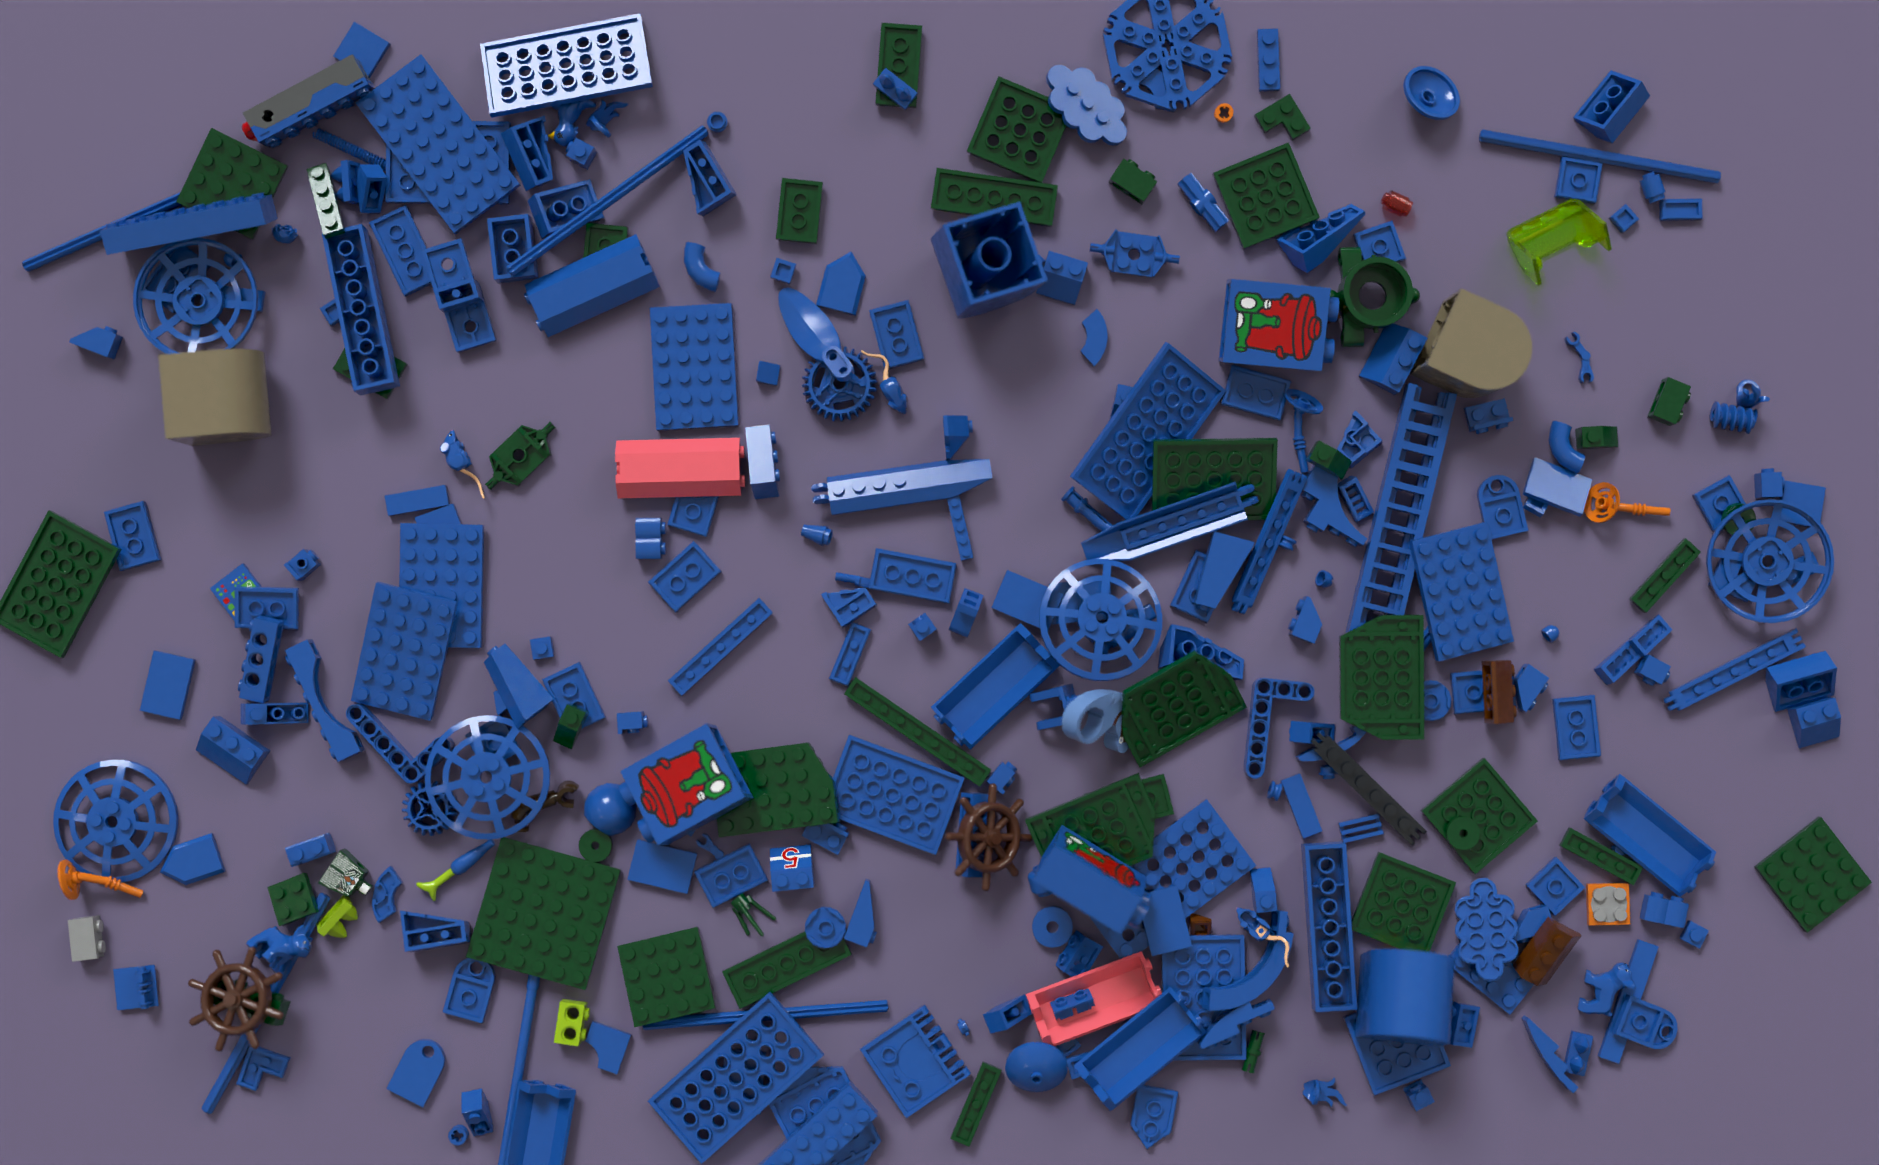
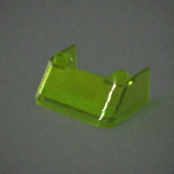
M1571 199L1507 231L1508 242L1523 272L1538 286L1542 284L1539 273L1543 267L1541 259L1576 242L1579 246L1591 247L1598 242L1607 251L1612 250L1607 223L1578 199Z

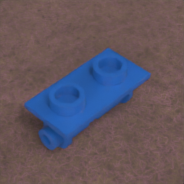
M1088 988L1078 990L1074 994L1059 997L1050 1002L1056 1020H1063L1073 1016V1008H1076L1079 1014L1095 1006L1094 999Z

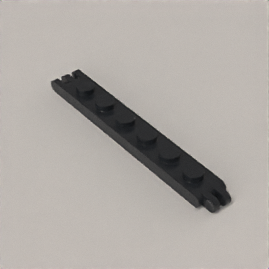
M1318 732L1316 735L1322 741L1318 743L1312 738L1311 742L1316 746L1313 750L1413 846L1415 842L1410 837L1413 835L1419 840L1421 837L1416 831L1419 829L1423 834L1427 831L1329 735L1324 737Z

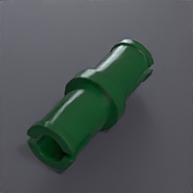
M1252 1030L1249 1045L1246 1047V1060H1244L1241 1069L1247 1072L1248 1066L1251 1064L1249 1073L1253 1074L1255 1073L1258 1056H1261L1262 1053L1260 1049L1265 1033L1259 1032L1258 1039L1256 1040L1258 1032L1256 1030Z

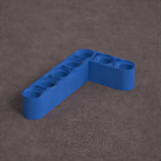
M1258 678L1253 682L1243 766L1244 772L1248 777L1260 778L1265 771L1272 698L1309 701L1315 693L1311 684L1270 678ZM1262 681H1265L1268 685V689L1264 693L1258 690V685ZM1281 684H1286L1288 687V692L1285 695L1279 693L1278 688ZM1302 686L1308 688V695L1304 698L1299 694V689ZM1259 702H1263L1266 706L1263 713L1256 711V705ZM1257 722H1261L1263 725V731L1259 734H1256L1253 729ZM1254 743L1261 745V751L1258 754H1253L1251 751ZM1256 763L1259 766V771L1252 775L1249 772V767L1251 764Z
M354 704L347 708V719L405 782L410 784L416 783L425 777L427 764L424 762V757L426 754L430 755L440 737L436 738L420 754L413 758L364 704ZM355 708L361 710L362 714L359 719L355 718L353 714ZM369 723L375 725L376 729L373 734L367 730ZM448 737L445 740L448 744L447 749L452 752L455 744L453 739ZM383 738L389 741L387 749H384L381 745ZM397 753H400L403 756V762L401 764H398L395 761V755ZM437 753L434 758L431 771L441 761H443L445 757ZM411 768L417 771L416 779H412L409 776Z

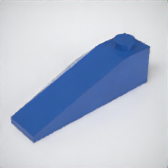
M1353 204L1330 212L1327 218L1312 221L1310 225L1302 228L1297 227L1277 238V242L1293 265L1308 273L1320 265L1365 216V211Z
M1174 624L1170 625L1160 647L1158 669L1168 666L1195 650L1228 671L1233 679H1243V658L1226 648L1217 646L1212 643V640L1200 636L1192 628Z

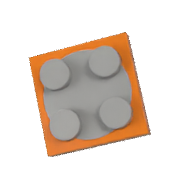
M1586 883L1587 925L1630 924L1629 883Z

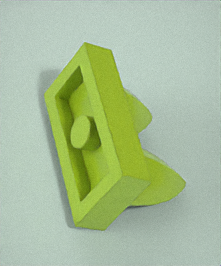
M343 895L317 923L318 933L322 936L328 934L336 938L347 937L345 927L339 920L340 918L347 921L358 919L356 908L351 904V898Z

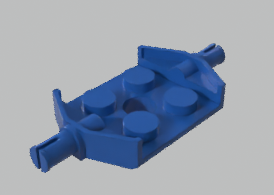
M1115 229L1105 244L1090 243L1089 252H1098L1104 256L1110 272L1154 278L1163 264H1166V262L1179 264L1180 255L1166 253L1159 235L1155 237L1120 232ZM1130 250H1137L1140 257L1137 260L1130 259L1128 256Z

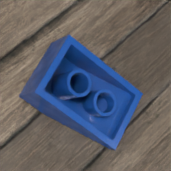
M589 179L536 193L528 200V204L541 239H544L598 200ZM600 213L588 223L603 219V213Z

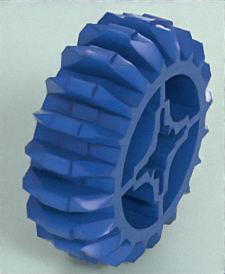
M434 781L431 787L438 786L439 781ZM419 782L418 789L415 786L411 787L412 793L408 792L405 794L410 800L402 801V804L408 805L407 808L402 809L403 813L408 812V816H405L403 819L411 820L408 823V827L416 825L414 832L417 833L422 829L421 835L423 836L427 832H429L430 836H434L435 830L438 834H442V828L448 830L450 827L437 816L433 808L431 812L425 813L428 805H430L428 797H424L422 794L426 791V785L424 786L422 782ZM445 792L438 794L439 797L435 798L437 805L440 807L444 801V815L454 823L455 820L450 816H457L458 813L452 811L454 807L448 800ZM418 799V803L420 804L421 809L419 813L416 815L415 803ZM429 816L438 823L436 825H428L421 820Z

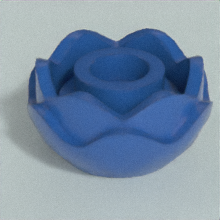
M276 224L272 228V235L278 242L292 243L298 237L297 229H293L290 225L281 226Z

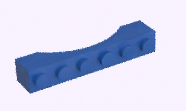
M307 639L286 649L287 655L285 659L296 673L294 674L298 685H302L304 690L303 697L308 704H311L313 709L312 716L321 725V735L325 741L328 740L331 746L329 751L333 759H337L340 762L365 751L357 732L339 722L324 703L318 680L321 656L313 640Z

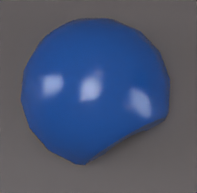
M606 783L597 786L589 793L584 803V816L599 831L608 836H614L625 832L631 827L636 818V804L629 806L620 793L619 784Z

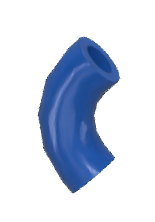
M686 242L684 247V265L688 275L697 285L716 292L721 272L714 271L705 264L704 246Z
M1552 421L1548 439L1552 455L1560 465L1572 472L1579 473L1585 460V454L1574 450L1570 444L1569 437L1572 427L1562 422Z

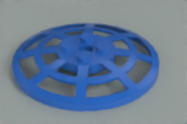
M193 238L168 243L155 251L147 259L135 281L133 307L136 320L145 337L165 354L179 353L157 339L167 331L176 338L189 342L187 352L197 351L198 344L212 342L221 337L228 344L224 349H234L244 340L255 321L258 309V291L252 271L235 251L214 240ZM199 245V258L185 259L174 264L167 257L168 253L178 248ZM207 246L226 252L237 263L228 270L222 264L207 259ZM160 260L168 270L161 278L156 292L143 290L148 274ZM198 264V276L186 278L180 271L184 267ZM207 265L217 268L224 275L217 282L207 278ZM242 269L250 281L253 302L242 301L240 287L235 279V276ZM174 276L179 282L174 294L163 293L167 282ZM229 282L233 286L235 300L224 299L221 289ZM201 295L203 297L202 305L195 306L194 298ZM142 299L155 300L156 312L162 325L152 331L144 317ZM162 301L173 302V307L177 314L169 320L165 316ZM223 308L234 309L231 319L224 326L218 318ZM240 310H252L246 328L235 340L229 330L236 323ZM182 320L192 324L191 336L180 333L174 326ZM212 323L218 331L210 336L199 337L201 326Z
M1767 499L1754 501L1733 510L1715 529L1707 549V575L1717 597L1735 614L1748 620L1762 623L1785 622L1808 612L1825 594L1834 571L1833 546L1824 526L1805 508L1783 500ZM1774 506L1771 518L1756 519L1745 523L1740 513L1755 507ZM1782 508L1800 514L1812 526L1800 532L1793 525L1779 520ZM1733 519L1738 530L1729 539L1725 550L1715 549L1714 545L1718 535L1725 525ZM1769 524L1766 537L1756 539L1749 530L1758 525ZM1780 526L1787 529L1795 537L1785 543L1781 539L1776 538L1777 527ZM1816 533L1820 536L1824 547L1825 566L1812 564V554L1806 539ZM1740 535H1743L1748 542L1743 553L1731 551ZM1798 544L1802 546L1805 563L1794 561L1791 549ZM1766 555L1771 556L1773 560L1772 565L1769 567H1765L1762 563ZM1712 556L1724 558V572L1729 583L1721 590L1717 586L1713 575ZM1730 560L1741 561L1744 571L1735 579L1730 569ZM1792 569L1803 571L1800 580L1792 588L1786 581ZM1810 572L1823 574L1817 591L1810 600L1804 603L1797 593L1806 584ZM1748 579L1758 584L1757 596L1747 593L1740 585ZM1778 584L1785 592V594L1777 597L1765 598L1767 586ZM1735 590L1745 599L1755 602V615L1737 608L1727 600L1726 596ZM1790 599L1798 608L1780 616H1764L1765 604H1776Z
M1090 559L1071 565L1054 578L1041 601L1039 627L1046 649L1062 668L1083 679L1111 681L1130 675L1149 660L1160 640L1162 610L1156 592L1150 583L1135 569L1110 559ZM1103 564L1102 575L1091 576L1078 582L1071 574L1074 570L1084 566ZM1111 565L1130 572L1142 583L1132 589L1125 582L1111 577ZM1064 578L1071 588L1065 594L1060 608H1048V601L1053 590ZM1102 582L1101 593L1090 596L1083 588L1084 585L1089 583ZM1110 583L1120 586L1127 591V594L1120 599L1109 594ZM1146 589L1149 591L1155 604L1157 622L1145 620L1144 607L1138 595ZM1076 592L1082 598V604L1078 610L1066 609L1069 599ZM1131 600H1134L1137 606L1139 618L1127 617L1124 606ZM1098 613L1106 614L1107 622L1099 623L1096 615ZM1046 616L1059 617V626L1065 642L1057 648L1054 647L1049 637ZM1065 617L1077 618L1079 630L1072 636H1070L1067 630ZM1126 625L1138 627L1137 632L1128 644L1121 633ZM1144 628L1156 630L1151 646L1144 656L1138 659L1132 649L1140 640ZM1085 636L1087 639L1095 642L1094 653L1084 650L1076 643ZM1113 640L1121 648L1120 651L1111 654H1102L1103 644ZM1069 648H1072L1079 655L1093 660L1091 672L1073 666L1061 655ZM1126 655L1132 663L1130 667L1124 670L1100 674L1101 661L1115 660Z
M482 715L457 723L448 729L436 742L428 757L425 770L426 793L435 813L448 827L467 837L491 840L518 832L537 816L547 799L551 773L546 752L540 741L529 729L523 725L517 728L513 720L509 718ZM478 722H499L507 724L512 728L506 737L496 734H480ZM470 724L472 737L460 742L452 752L442 746L444 741L455 731ZM519 732L523 733L532 742L539 754V760L528 762L522 750L513 743ZM482 740H494L502 744L496 753L484 752ZM473 743L476 755L467 761L457 755L464 747ZM509 748L515 752L521 764L509 766L503 758ZM438 753L447 759L443 769V784L431 787V769L434 758ZM453 762L462 768L461 779L449 782V771ZM542 767L543 785L539 799L535 801L526 796L530 785V770ZM485 771L490 772L492 775V780L489 783H484L481 780V774ZM523 772V785L519 792L510 787L512 775ZM463 788L469 796L464 807L457 802L452 794V790ZM445 792L450 803L460 812L455 823L450 821L440 810L434 795ZM505 794L516 799L508 808L499 812L496 800ZM476 801L488 802L491 814L482 815L473 813L471 810ZM521 803L532 808L529 815L520 823L504 830L501 818L512 813ZM467 817L479 821L493 820L496 832L476 833L463 829L462 826Z
M112 759L100 761L77 772L62 789L54 810L53 827L55 838L65 859L69 860L76 870L80 872L94 874L85 870L72 859L79 852H82L89 859L101 863L102 876L105 877L111 876V865L124 864L136 859L143 869L130 875L115 877L117 880L120 879L121 882L132 881L153 871L169 854L178 830L177 805L167 784L150 768L129 760ZM118 766L115 778L104 779L90 784L85 776L88 772L101 767ZM126 768L143 773L155 783V786L144 792L136 784L123 780ZM78 780L83 791L76 798L71 812L60 810L66 793ZM105 785H113L111 797L100 800L94 791L96 788ZM122 786L132 790L139 797L132 802L121 798ZM159 792L163 794L168 807L169 825L156 823V813L150 799ZM88 796L93 804L88 814L77 813L81 802ZM143 803L148 811L149 822H140L136 809ZM110 816H114L117 819V825L114 828L108 824ZM59 818L69 820L70 833L76 844L68 851L65 849L60 836ZM76 821L87 823L89 834L82 840L79 839L76 830ZM136 831H148L144 841L137 848L131 841ZM154 833H168L162 850L150 862L142 853L150 845ZM95 840L104 846L103 857L93 854L86 847ZM124 845L130 852L125 857L111 859L112 847Z

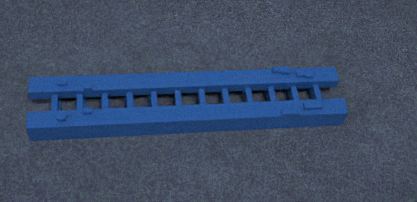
M1413 383L1405 385L1361 570L1353 596L1346 632L1366 622L1368 609L1385 613L1384 615H1404L1415 572L1409 541L1423 538L1457 394L1439 392L1435 406L1419 402L1422 387H1418L1417 384ZM1416 411L1432 414L1430 426L1414 422ZM1411 431L1428 434L1425 446L1409 442ZM1407 451L1423 454L1420 466L1404 462ZM1402 470L1418 474L1416 486L1399 482ZM1397 490L1413 494L1410 507L1394 503ZM1392 510L1409 514L1406 527L1389 523ZM1388 530L1404 533L1401 547L1385 543ZM1383 550L1399 553L1396 567L1380 563ZM1378 569L1394 573L1391 587L1375 583ZM1373 589L1389 593L1386 607L1370 603Z

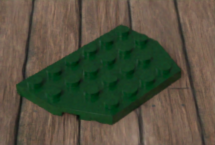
M1380 615L1339 636L1340 719L1382 740L1424 739V615Z
M1194 650L1122 691V735L1138 766L1142 767L1247 708L1231 674Z
M810 742L731 753L754 798L716 818L719 837L840 822L835 781L823 766V762L816 755Z
M1139 772L1025 819L1041 857L1061 825L1129 866L1153 857L1155 808Z

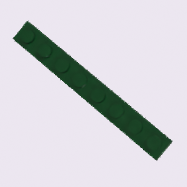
M854 678L844 695L978 786L982 785L990 773L991 769L858 678Z

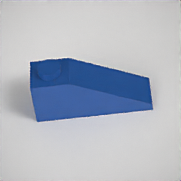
M866 879L844 936L845 940L867 947L869 943L873 944L877 933L873 931L875 923L869 879Z

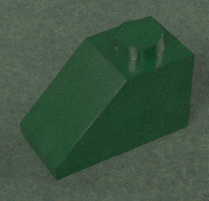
M1589 426L1575 429L1576 450L1618 447L1617 426Z
M1319 440L1314 443L1306 459L1307 462L1342 480L1352 463L1349 458L1337 449Z
M571 703L567 704L558 722L553 741L572 750L589 712Z

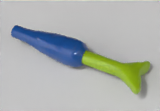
M491 839L455 859L451 863L450 869L430 882H417L416 886L429 892L431 899L436 901L438 887L452 876L465 873L489 849L495 846V842Z

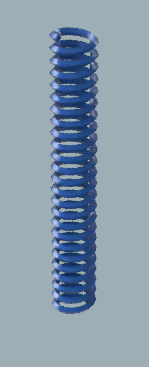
M321 128L317 129L315 136V132L312 133L313 138L319 139V141L325 142V144L331 145V147L333 146L340 151L342 150V152L349 155L351 154V156L357 157V159L360 158L363 162L366 161L369 164L377 163L383 171H386L385 158H379V155L376 156V154L368 152L361 147L359 148V146L353 145V143L350 144L347 140H341V137L338 138V136L332 135V133L330 134L323 129L321 130Z

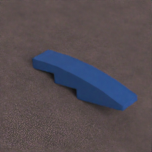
M1524 1015L1521 1019L1539 1056L1566 1089L1574 1093L1579 1087L1564 1074L1569 1067L1554 1053L1559 1046L1532 1020Z

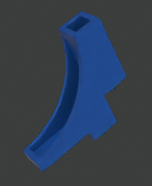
M1313 465L1307 475V480L1301 496L1309 501L1316 500L1303 521L1307 524L1306 527L1315 533L1317 531L1322 532L1326 527H1329L1328 531L1335 536H1344L1347 538L1346 542L1354 547L1357 545L1363 546L1368 538L1353 527L1343 512L1338 496V477Z

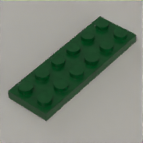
M937 168L931 210L974 216L1020 202L1028 224L1052 227L1058 185Z
M803 931L723 970L722 973L741 1009L762 999L769 992L774 993L850 956L852 953L844 937L834 947L819 948L808 940L806 932Z

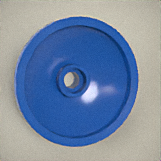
M1419 66L1413 68L1406 75L1403 83L1404 93L1410 105L1418 113L1430 119L1445 120L1453 116L1458 110L1460 104L1459 92L1453 81L1446 74L1433 67Z
M1043 1042L1025 1043L1016 1047L1008 1055L1005 1064L1006 1075L1016 1087L1022 1090L1044 1092L1057 1087L1065 1079L1067 1060L1064 1054L1053 1045Z

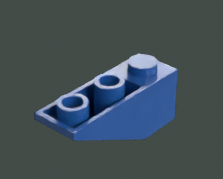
M307 702L240 704L241 724L308 723Z

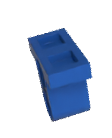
M964 588L949 631L968 638L984 595Z

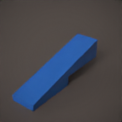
M1656 615L1593 670L1606 685L1614 683L1634 663L1647 655L1672 631L1671 627L1660 615Z

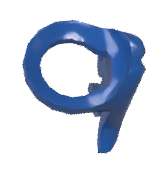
M601 100V105L590 115L586 125L590 126L593 131H601L609 138L611 133L605 125L613 117H620L614 111L615 109L627 107L629 104L611 102L606 105V102Z
M1743 380L1736 388L1737 407L1742 406L1744 409L1753 408L1761 402L1770 400L1769 397L1761 396L1760 387L1752 380ZM1751 384L1753 393L1749 394V390L1744 389L1743 386Z
M1335 1078L1329 1082L1310 1080L1303 1084L1305 1088L1303 1095L1311 1101L1312 1105H1317L1319 1101H1326L1332 1107L1333 1101L1327 1096H1335L1341 1104L1347 1106L1339 1091L1329 1088V1086L1335 1083Z

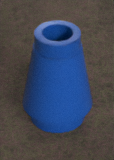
M804 524L801 531V536L821 546L829 545L833 535V530L829 529L828 526Z

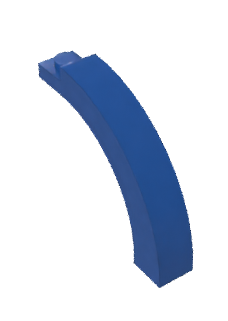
M1282 910L1272 911V931L1270 935L1281 936L1287 940L1289 956L1294 933L1286 931L1289 925L1288 912ZM1268 940L1267 947L1260 961L1240 980L1221 987H1203L1201 1008L1206 1010L1232 1009L1244 1005L1261 995L1276 980L1285 965L1284 942L1281 940Z

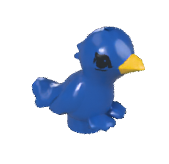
M587 99L552 106V108L558 110L559 124L548 137L555 140L560 146H568L579 133L577 131L579 127H574L573 124L584 109L596 107V103Z

